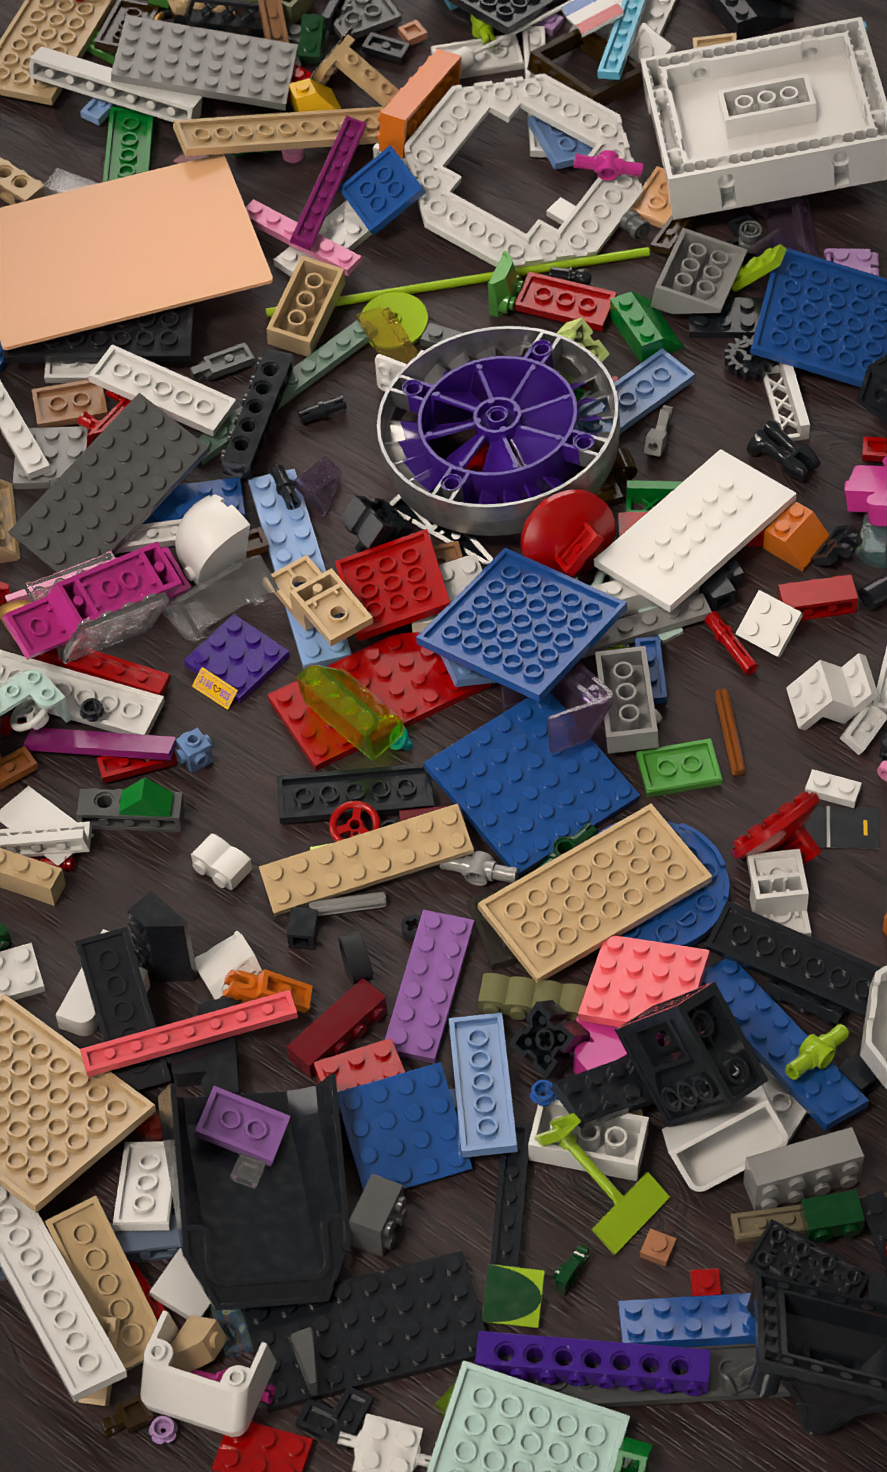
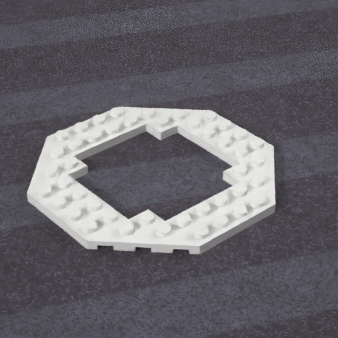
M546 74L535 75V78L523 79V77L508 78L504 82L492 83V81L474 83V86L463 88L461 85L452 86L404 145V153L409 170L426 191L425 194L417 199L424 227L497 267L503 251L509 252L515 268L597 255L619 227L622 216L631 210L642 197L643 189L638 177L621 174V176H617L616 179L611 181H605L598 177L559 229L538 219L530 231L525 234L453 194L452 192L460 184L462 176L445 167L489 112L509 123L520 108L592 147L593 150L588 156H596L602 151L612 150L619 155V158H623V161L634 162L629 151L630 146L626 133H624L621 125L620 115Z

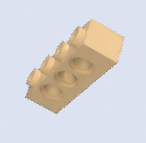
M0 157V198L13 205L46 197L45 185L40 180H35L24 170L16 168L8 160Z

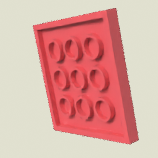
M622 936L610 937L602 943L578 1012L579 1021L619 1027L655 1004L701 987L710 959V950Z

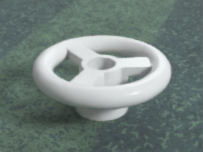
M30 697L15 708L10 718V725L13 730L19 732L31 728L35 730L40 729L48 722L49 715L47 713L50 709H43L36 703L27 707L34 702ZM25 717L27 722L18 724V718Z

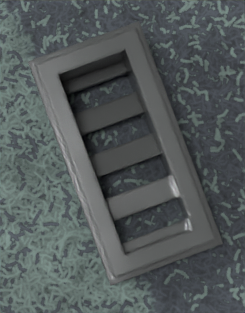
M312 1327L292 1333L290 1338L293 1352L310 1395L312 1394L313 1396L318 1394L314 1333Z

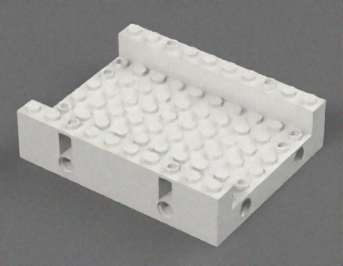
M862 17L641 59L645 98L648 112L652 116L666 176L673 220L887 180V100Z

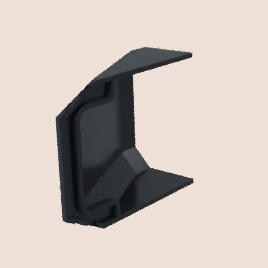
M330 1074L319 1084L312 1087L282 1092L236 1094L291 1116L271 1166L193 1136L209 1096L177 1097L176 1084H169L158 1095L160 1125L182 1255L215 1311L328 1302L334 1283L340 1273V1267L345 1254L351 1244L336 1074Z

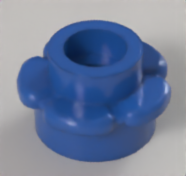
M548 1080L537 1081L531 1088L530 1099L532 1102L545 1107L555 1101L557 1097L551 1090L553 1084Z

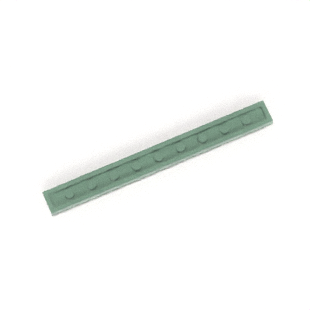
M360 317L297 364L293 369L278 409L377 336V329ZM242 406L227 417L213 437L204 433L198 438L210 450L200 461L202 466L221 453L223 449L227 448L228 434L230 431H234L235 417L237 412H241Z

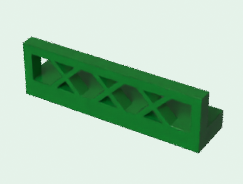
M627 480L626 512H649L682 482ZM631 503L643 504L645 508L642 510H631Z

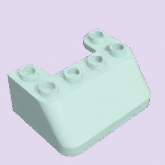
M32 669L18 672L0 683V716L31 697L39 707L43 709L53 708L66 723L70 721L65 696L42 671Z

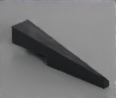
M399 494L389 502V505L396 511L395 514L423 530L428 529L430 534L446 543L458 541L462 552L467 555L476 553L481 563L488 565L494 559L473 534L457 532L432 523L412 510Z

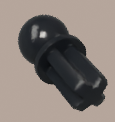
M551 267L549 273L550 277L574 281L584 285H589L592 280L591 273L584 268L573 272V267L569 269Z

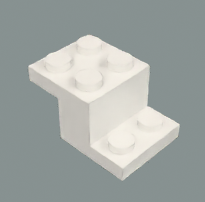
M860 653L842 667L819 660L786 687L798 728L805 731L822 717L845 724L879 696L867 658Z
M800 849L747 856L751 879L750 904L752 912L811 937L807 913L809 892Z

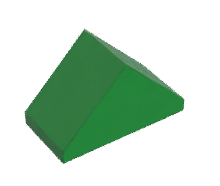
M144 777L122 790L119 815L171 817L173 792Z

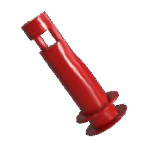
M71 856L70 859L65 857V860L59 866L48 858L38 860L65 869V872H68V869L73 872L75 869L74 856Z

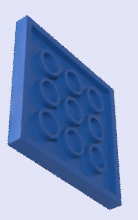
M441 1062L337 1092L340 1115L363 1191L371 1174L403 1185V1189L472 1169L469 1157L462 1158L459 1122Z

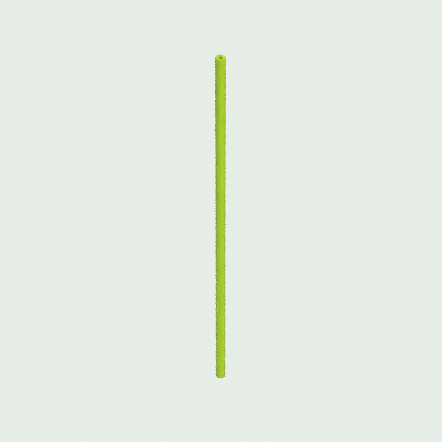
M649 247L515 269L517 275L522 277L527 276L529 272L538 274L550 272L551 267L569 269L570 267L578 268L650 256ZM494 272L340 296L335 307L371 301L380 295L391 292L416 294L485 283L490 281ZM277 307L266 308L267 317H272Z

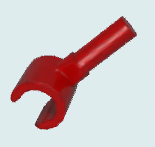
M4 716L0 720L1 735L8 736L12 733L10 716ZM18 721V724H23L27 721Z

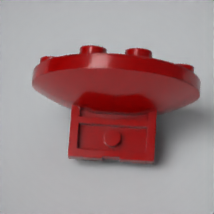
M576 489L554 494L544 499L526 519L521 535L522 554L569 577L581 576L595 567L594 559L612 544L615 534L614 516L604 500L592 492Z
M803 791L792 799L794 803L788 801L776 810L779 814L774 812L762 821L764 825L757 823L746 832L749 836L743 834L734 840L732 844L735 847L730 852L734 859H743L749 855L794 849H800L803 864L817 857L822 851L804 827L820 802L821 798L817 792L809 794L808 791Z

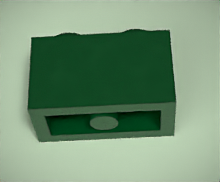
M302 14L298 58L301 65L319 66L323 61L327 28L324 15Z
M857 1190L801 1199L800 1215L807 1239L825 1242L832 1237L843 1236L849 1238L863 1232L865 1219Z

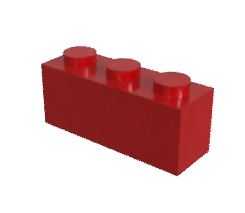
M838 575L831 578L811 579L796 583L788 582L778 585L777 600L802 612L803 616L800 621L856 613L858 596L852 575Z

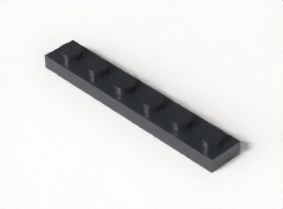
M514 1122L518 1152L500 1153L490 1265L519 1268L529 1156L528 1144L531 1133V1123Z

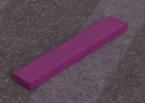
M31 728L24 743L28 751L171 760L177 745L176 737L51 728H40L37 730Z

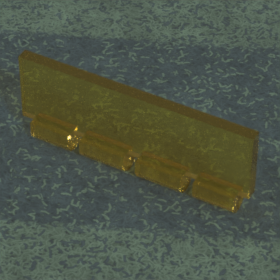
M381 307L356 314V319L378 354L408 364L419 354L401 324L397 323L398 320L390 307L383 310Z

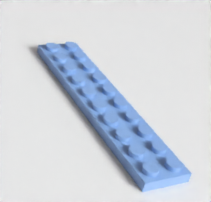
M295 469L286 470L289 479L295 484L294 490L301 501V505L297 509H294L293 504L290 503L293 510L286 508L282 496L276 491V483L271 474L248 480L260 525L270 546L268 552L274 572L305 555L309 556L322 573L326 572ZM297 582L294 586L298 587L304 583ZM285 607L304 671L328 666L351 655L347 638L330 646L315 627L305 631ZM338 613L337 615H335V616H333V617H334V618H340V615H339V613Z

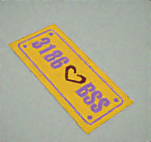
M203 667L192 687L227 710L238 691Z

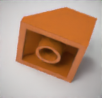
M794 501L765 529L763 549L804 572L812 563L810 558L827 539L829 534L812 510Z

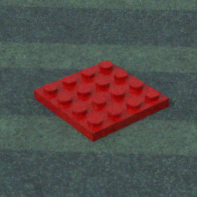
M428 529L335 561L340 579L373 617V624L355 633L358 641L438 614L451 603Z

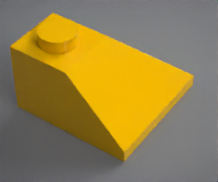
M310 78L289 84L290 104L294 112L341 109L332 89Z

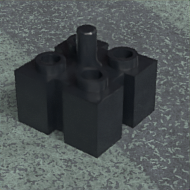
M354 495L339 518L346 525L345 528L348 532L357 535L359 542L355 549L358 552H363L365 548L371 549L408 536L413 530L402 517H398L395 514L396 511L385 499L372 498L370 501L365 496Z
M553 1000L536 1002L525 1018L530 1024L526 1027H519L509 1043L523 1058L532 1057L535 1059L531 1065L546 1079L563 1076L574 1060L569 1054L575 1052L576 1046L586 1042L590 1036V1033L576 1020L566 1021L565 1017L568 1013Z

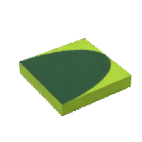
M488 1264L482 1312L483 1322L539 1329L545 1271Z

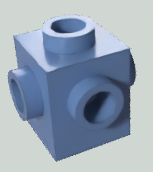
M198 727L190 732L183 733L176 739L177 750L175 754L179 762L185 764L191 774L213 762L211 750L214 747L210 737L207 734L203 735Z

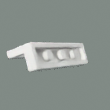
M779 362L778 366H772L770 373L765 371V377H763L774 420L781 424L782 430L787 425L797 429V433L788 434L793 441L809 439L810 423L794 368ZM780 373L781 379L775 382L769 379L767 374ZM777 389L786 393L783 400L773 396ZM782 407L792 412L788 418L778 413Z
M89 821L0 829V848L26 857L90 852L92 824Z

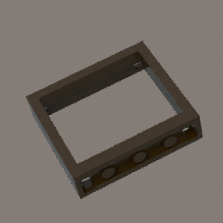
M576 28L530 51L528 71L534 75L546 74L603 106L620 99L644 85L641 64L629 55L620 80L614 79L595 90H592L552 62V60L579 48L600 63L608 41L595 32L582 37L580 31Z

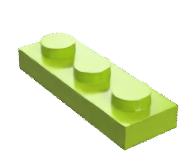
M779 244L772 249L768 248L761 256L753 257L746 265L740 267L731 289L736 292L779 267L787 249Z

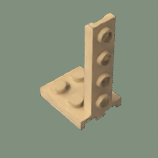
M348 34L330 56L322 62L312 80L325 85L329 81L332 74L335 75L340 69L381 106L386 107L391 98L398 94L399 90L350 48L355 39Z

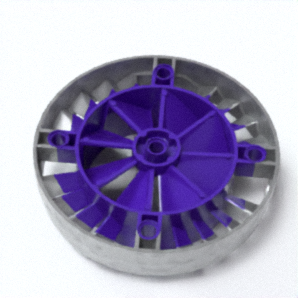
M500 326L476 329L447 338L412 359L392 380L382 398L377 416V434L382 459L398 494L412 510L434 524L457 532L488 536L522 533L526 519L544 499L566 490H586L595 494L609 476L616 460L620 434V412L614 382L604 365L589 350L579 343L554 332L522 326ZM556 370L576 378V380L569 384ZM585 384L594 392V394L576 401L573 390ZM601 399L608 410L579 418L577 406ZM407 411L418 414V422L401 421ZM471 417L474 418L473 421H465ZM612 419L613 422L610 432L584 433L580 431L579 422ZM475 427L476 435L443 460L436 454L438 447L447 435ZM509 442L511 443V445H512V447H513V449H514V451H515V453H516V455H517V457H518V459H519V461L521 462V464H522L523 467L520 468V466H519V464H518V461H517V459H516V457H515V455H514V453H513V451H512V449H511V447H510ZM482 443L490 444L482 472L466 470L465 468ZM580 466L586 467L578 473Z

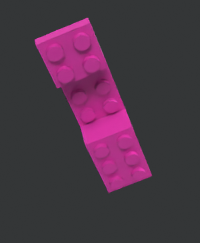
M154 542L55 583L46 597L7 612L2 619L25 658L29 660L89 634L96 623L102 619L142 602H146L147 606L151 608L188 592L191 589V585L168 547L166 546L161 549L158 542Z

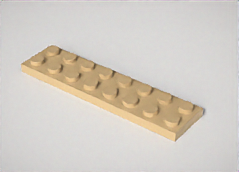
M457 803L259 866L274 916L291 912L292 907H307L313 901L332 899L473 854L474 849Z

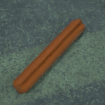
M725 688L722 690L718 689L715 692V699L731 772L734 776L744 775L746 767L729 691Z

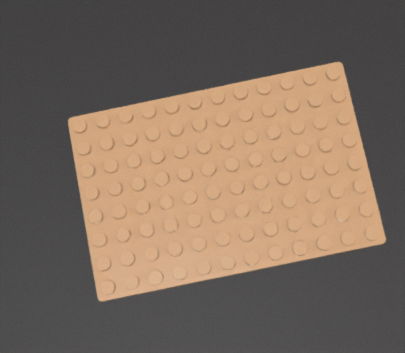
M224 154L200 158L0 208V342L4 350L216 298L273 282L271 271Z

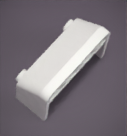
M163 1311L144 1352L141 1399L143 1403L152 1411L230 1437H238L244 1434L249 1427L277 1363L269 1346L262 1342L251 1368L241 1365L232 1366L225 1371L220 1383L170 1367L174 1357V1351L170 1344L178 1334L179 1329L169 1312Z

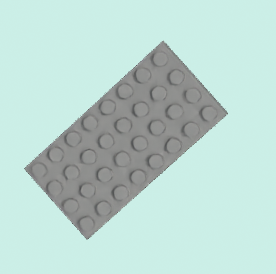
M126 15L111 72V81L285 110L298 44Z

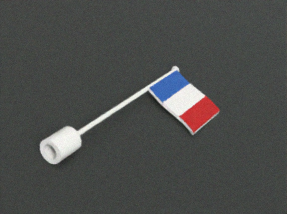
M570 0L524 24L508 35L505 34L475 51L463 46L452 53L462 56L461 72L474 66L476 54L560 10L563 11L567 20L580 31L582 37L624 16L623 10L614 0Z

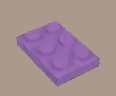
M213 1086L193 1136L271 1166L291 1116Z

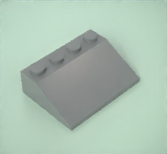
M682 228L655 286L651 307L671 314L720 313L748 249Z

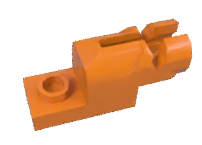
M266 969L258 976L242 970H230L225 977L224 984L229 985V987L223 990V996L233 998L234 1000L241 999L242 1003L290 990L297 1011L306 1013L310 1008L312 985Z

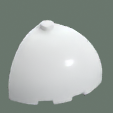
M208 495L195 503L182 518L176 534V553L184 568V574L189 581L193 580L198 587L246 558L250 524L233 505L227 507L223 504L224 498L218 495L211 497Z

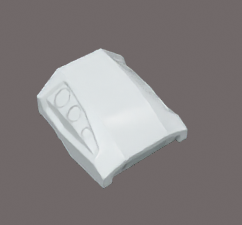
M238 931L234 932L233 936L195 958L196 970L208 987L213 999L228 998L223 996V990L229 987V985L224 984V981L230 970H242L257 976L262 972L255 954L243 935Z

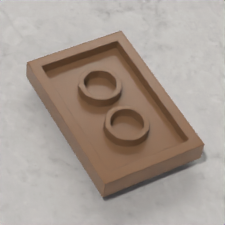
M89 379L31 389L38 428L77 424L79 416L84 417L83 411L88 412V414L98 420L103 419L108 414L103 387L89 382Z

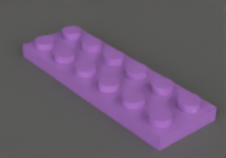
M428 910L422 911L385 1040L392 1039L398 1056L433 1064L436 1063L474 929V920Z

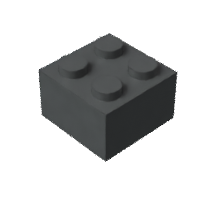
M371 1174L349 1220L353 1247L380 1257L384 1256L387 1249L393 1247L396 1240L395 1231L398 1225L402 1226L408 1212L405 1209L406 1197H404L403 1185Z

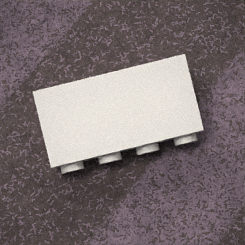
M761 1085L732 1106L662 1129L670 1156L688 1186L698 1192L706 1191L745 1170L746 1157L784 1147L788 1143L786 1129L764 1085Z

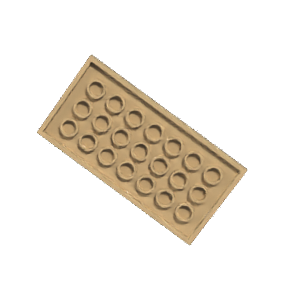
M25 0L0 39V95L53 105L63 87L29 77L30 57L42 46L81 59L88 45L95 37L96 31L99 30L117 0H84L82 2L75 0Z
M649 804L478 903V909L530 976L538 983L597 950L610 937L621 936L711 883L712 875L656 808Z

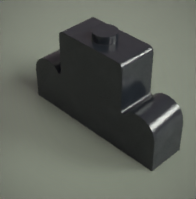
M233 998L204 1001L198 1007L197 1015L234 1006ZM237 1035L166 1055L167 1066H172V1075L176 1087L202 1085L203 1096H210L213 1086L234 1094H240Z

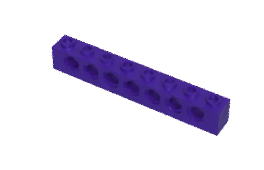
M479 1331L475 1364L523 1381L527 1379L539 1380L544 1384L565 1382L577 1387L589 1384L597 1385L603 1389L626 1387L631 1391L650 1389L662 1394L674 1391L684 1392L689 1396H699L701 1394H708L710 1350ZM503 1355L512 1357L509 1361H502L499 1358ZM537 1357L542 1361L533 1364L530 1363L528 1360L530 1358ZM560 1360H568L570 1364L567 1366H560L559 1364H557V1362ZM595 1362L599 1366L597 1368H589L586 1364ZM623 1364L626 1365L628 1369L624 1371H619L615 1368V1366ZM646 1367H654L658 1371L647 1373L644 1369ZM682 1369L686 1374L679 1376L674 1374L673 1371Z

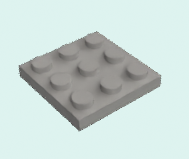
M83 426L28 428L50 464L51 471L29 480L15 457L14 489L50 488L49 480L59 478L87 449V435L89 434L87 428Z

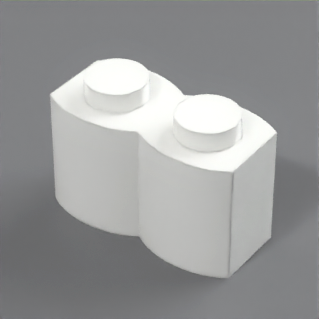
M210 834L191 854L193 868L201 875L206 874L212 877L214 883L221 888L226 887L233 890L252 870L251 859L245 853L230 846L215 834Z

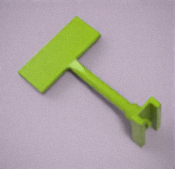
M574 1113L553 1119L549 1123L552 1126V1130L538 1134L535 1139L541 1146L558 1142L564 1150L568 1149L614 1202L613 1208L591 1229L614 1255L670 1196L649 1172L645 1173L623 1196L575 1142L577 1138L571 1131L581 1120Z

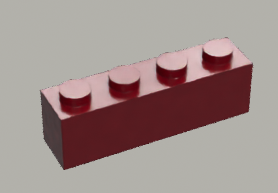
M362 978L286 1046L288 1060L312 1079L316 1075L314 1062L344 1053L349 1044L356 1038H361L372 1023L380 1021L385 1016L387 1011L386 996Z

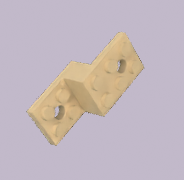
M308 555L265 577L266 584L303 629L308 631L315 627L330 646L373 624L371 614L331 568L322 573ZM297 582L304 583L298 587L294 586ZM338 613H343V614H344V616H343L342 618H334V617H333V616L337 615Z

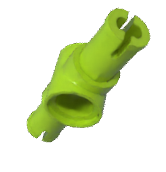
M471 14L472 35L475 38L481 39L483 46L496 40L493 35V27Z
M838 1024L827 1034H822L819 1037L815 1034L809 1035L800 1046L798 1057L786 1065L785 1073L792 1080H796L808 1069L818 1067L820 1070L826 1068L835 1056L836 1047L848 1038V1029L844 1025Z

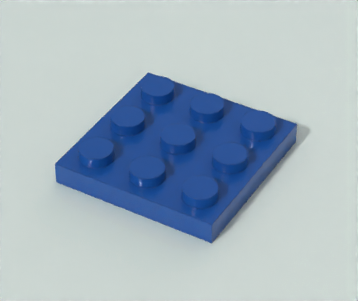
M391 145L339 187V191L373 236L426 193L425 189Z

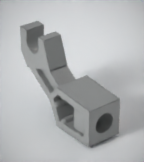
M664 405L663 409L660 410L656 429L651 428L646 436L644 453L661 456L664 452L673 407Z

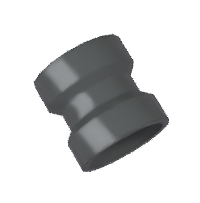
M634 209L627 211L619 222L620 228L625 232H629V235L635 241L644 239L651 229V224L646 219H641V215Z
M745 221L739 227L740 237L738 246L748 249L747 253H755L761 248L762 227L755 221Z

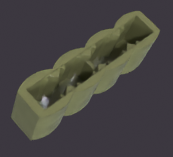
M484 973L478 999V1009L484 1014L502 1012V1015H508L512 1019L523 1020L536 1002L553 1000L568 1013L565 1020L573 1021L578 1017L587 987L579 984H561L549 980H541L536 983L534 979L526 977H508L497 973Z

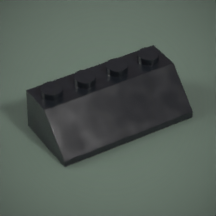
M150 891L127 910L129 917L128 925L132 932L131 939L135 946L134 952L138 960V966L146 969L148 976L156 982L195 981L198 976L188 922L155 893Z

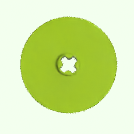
M403 292L386 293L374 298L364 307L360 315L361 318L377 329V336L369 341L368 344L384 351H397L412 346L420 340L428 326V314L424 304L415 296Z

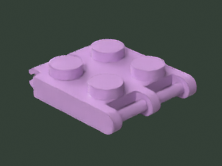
M828 248L824 250V257L828 261H831V258H833L835 263L879 276L878 253L870 252V249Z

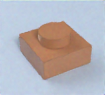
M417 20L398 27L399 36L405 42L410 43V46L428 39L427 31Z
M650 1229L640 1251V1257L666 1267L676 1245L677 1238Z

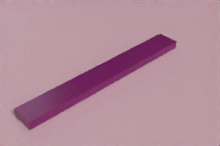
M346 115L289 243L310 251L312 250L367 123Z

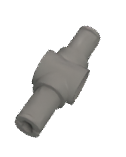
M476 851L472 856L460 857L440 864V869L459 872L462 876H465L469 883L476 886H484L487 884V881L493 882L494 879L514 883L519 878L517 874L519 868L499 865L490 854L482 851Z

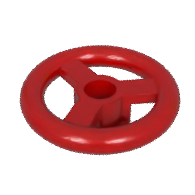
M362 801L343 803L335 809L329 821V831L335 842L344 840L340 835L345 833L350 838L369 832L366 829L365 823L361 820L362 810L371 816L373 821L372 830L379 829L381 822L377 811L371 805ZM349 809H353L352 818L348 820L347 824L337 827L340 815ZM357 824L359 828L352 829L351 826Z

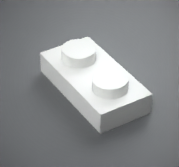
M871 702L855 716L840 739L858 755L861 754L887 720V715Z
M812 769L805 791H808L809 794L817 792L822 800L854 808L862 783Z

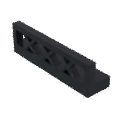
M242 0L188 1L184 15L187 26L239 35L265 37L261 18L253 15L259 11L258 2ZM195 2L204 3L206 6L200 11L193 10ZM219 5L225 6L226 9L221 13H214L212 10ZM238 8L246 9V12L242 15H235L233 13Z

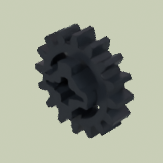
M744 335L741 341L735 338L734 344L728 343V349L724 351V365L728 366V372L735 371L734 377L736 378L740 375H743V380H746L748 376L756 380V375L763 378L765 377V371L770 373L772 366L775 365L774 360L750 353L754 335L751 339Z

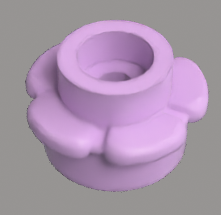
M159 1416L150 1425L149 1434L152 1435V1440L157 1444L170 1443L176 1438L175 1432L178 1430L176 1422L169 1417ZM166 1429V1432L161 1433V1430Z

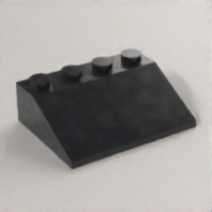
M705 0L728 32L736 33L737 40L747 39L794 22L793 16L780 0Z

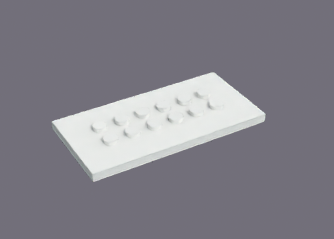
M720 449L594 559V566L668 612H671L796 501V493Z

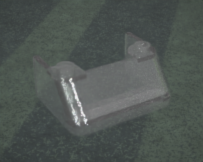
M261 555L229 565L165 603L160 609L186 641L192 640L194 643L206 636L204 631L208 629L207 627L246 604L253 603L256 606L267 599L266 594L280 589Z

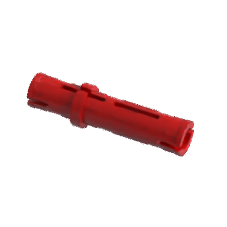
M717 611L709 613L705 617L704 622L714 632L717 642L723 644L746 675L753 674L759 665L736 638L732 627L726 625Z

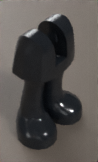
M774 419L768 421L764 425L763 430L759 429L753 435L746 448V451L753 456L760 454L762 451L767 452L783 466V471L799 481L806 479L809 471L816 470L821 464L819 458L808 444H804L801 447L797 445L782 430L781 424ZM774 441L783 446L791 454L789 455L784 450H782Z

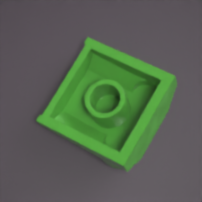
M503 251L488 283L489 315L496 317L514 311V304L524 284L521 275L516 273L514 263L508 251Z

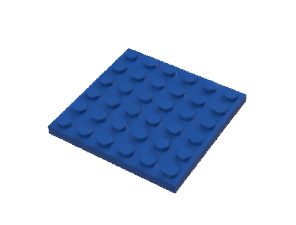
M786 248L787 251L781 265L770 273L750 353L861 387L868 365L887 354V278Z
M504 548L416 637L418 645L541 702L627 611V602Z
M551 692L541 702L529 697L424 762V769L454 804L458 803L460 812L506 866L519 868L517 873L519 877L548 859L547 856L553 851V844L556 839L564 836H573L587 822L591 823V827L597 828L637 802L640 798V794Z

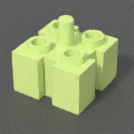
M583 318L567 322L556 333L579 343L596 356L601 363L609 355V352L600 340L594 341L590 335L593 331ZM557 371L569 384L576 380V378L566 373Z

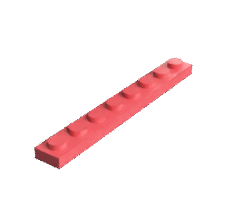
M290 990L85 1047L80 1049L87 1077L292 1020L298 1018L297 1010Z

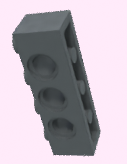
M80 789L76 814L78 822L90 821L92 829L182 832L185 809L182 792L169 790L174 795L171 817L119 815L121 794L124 789Z

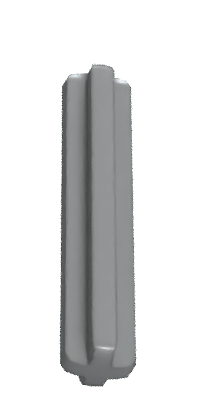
M376 892L313 901L309 903V907L318 909V916L381 908L386 906L387 901L385 892Z

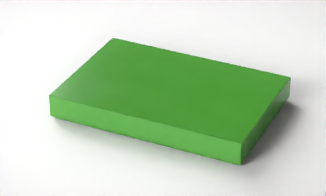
M711 738L636 751V758L647 798L722 785L723 779Z

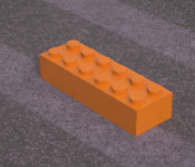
M437 49L432 56L428 57L424 65L418 68L416 74L409 78L408 83L400 88L398 94L391 98L389 104L380 111L378 121L380 122V130L377 135L379 151L382 152L391 145L400 158L405 157L404 145L450 88L460 85L461 55Z

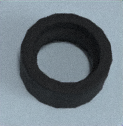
M355 931L339 936L340 952L350 982L355 985L362 978L366 981L372 980V966L361 933Z

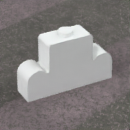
M103 929L101 934L109 931ZM139 967L147 994L150 988L148 972L146 969ZM81 968L58 1009L56 1018L60 1029L80 1036H89L97 1030L98 1022L83 969Z

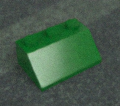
M630 291L610 299V319L639 362H644L662 348L669 354L683 349L682 343L660 311L651 307L652 300Z

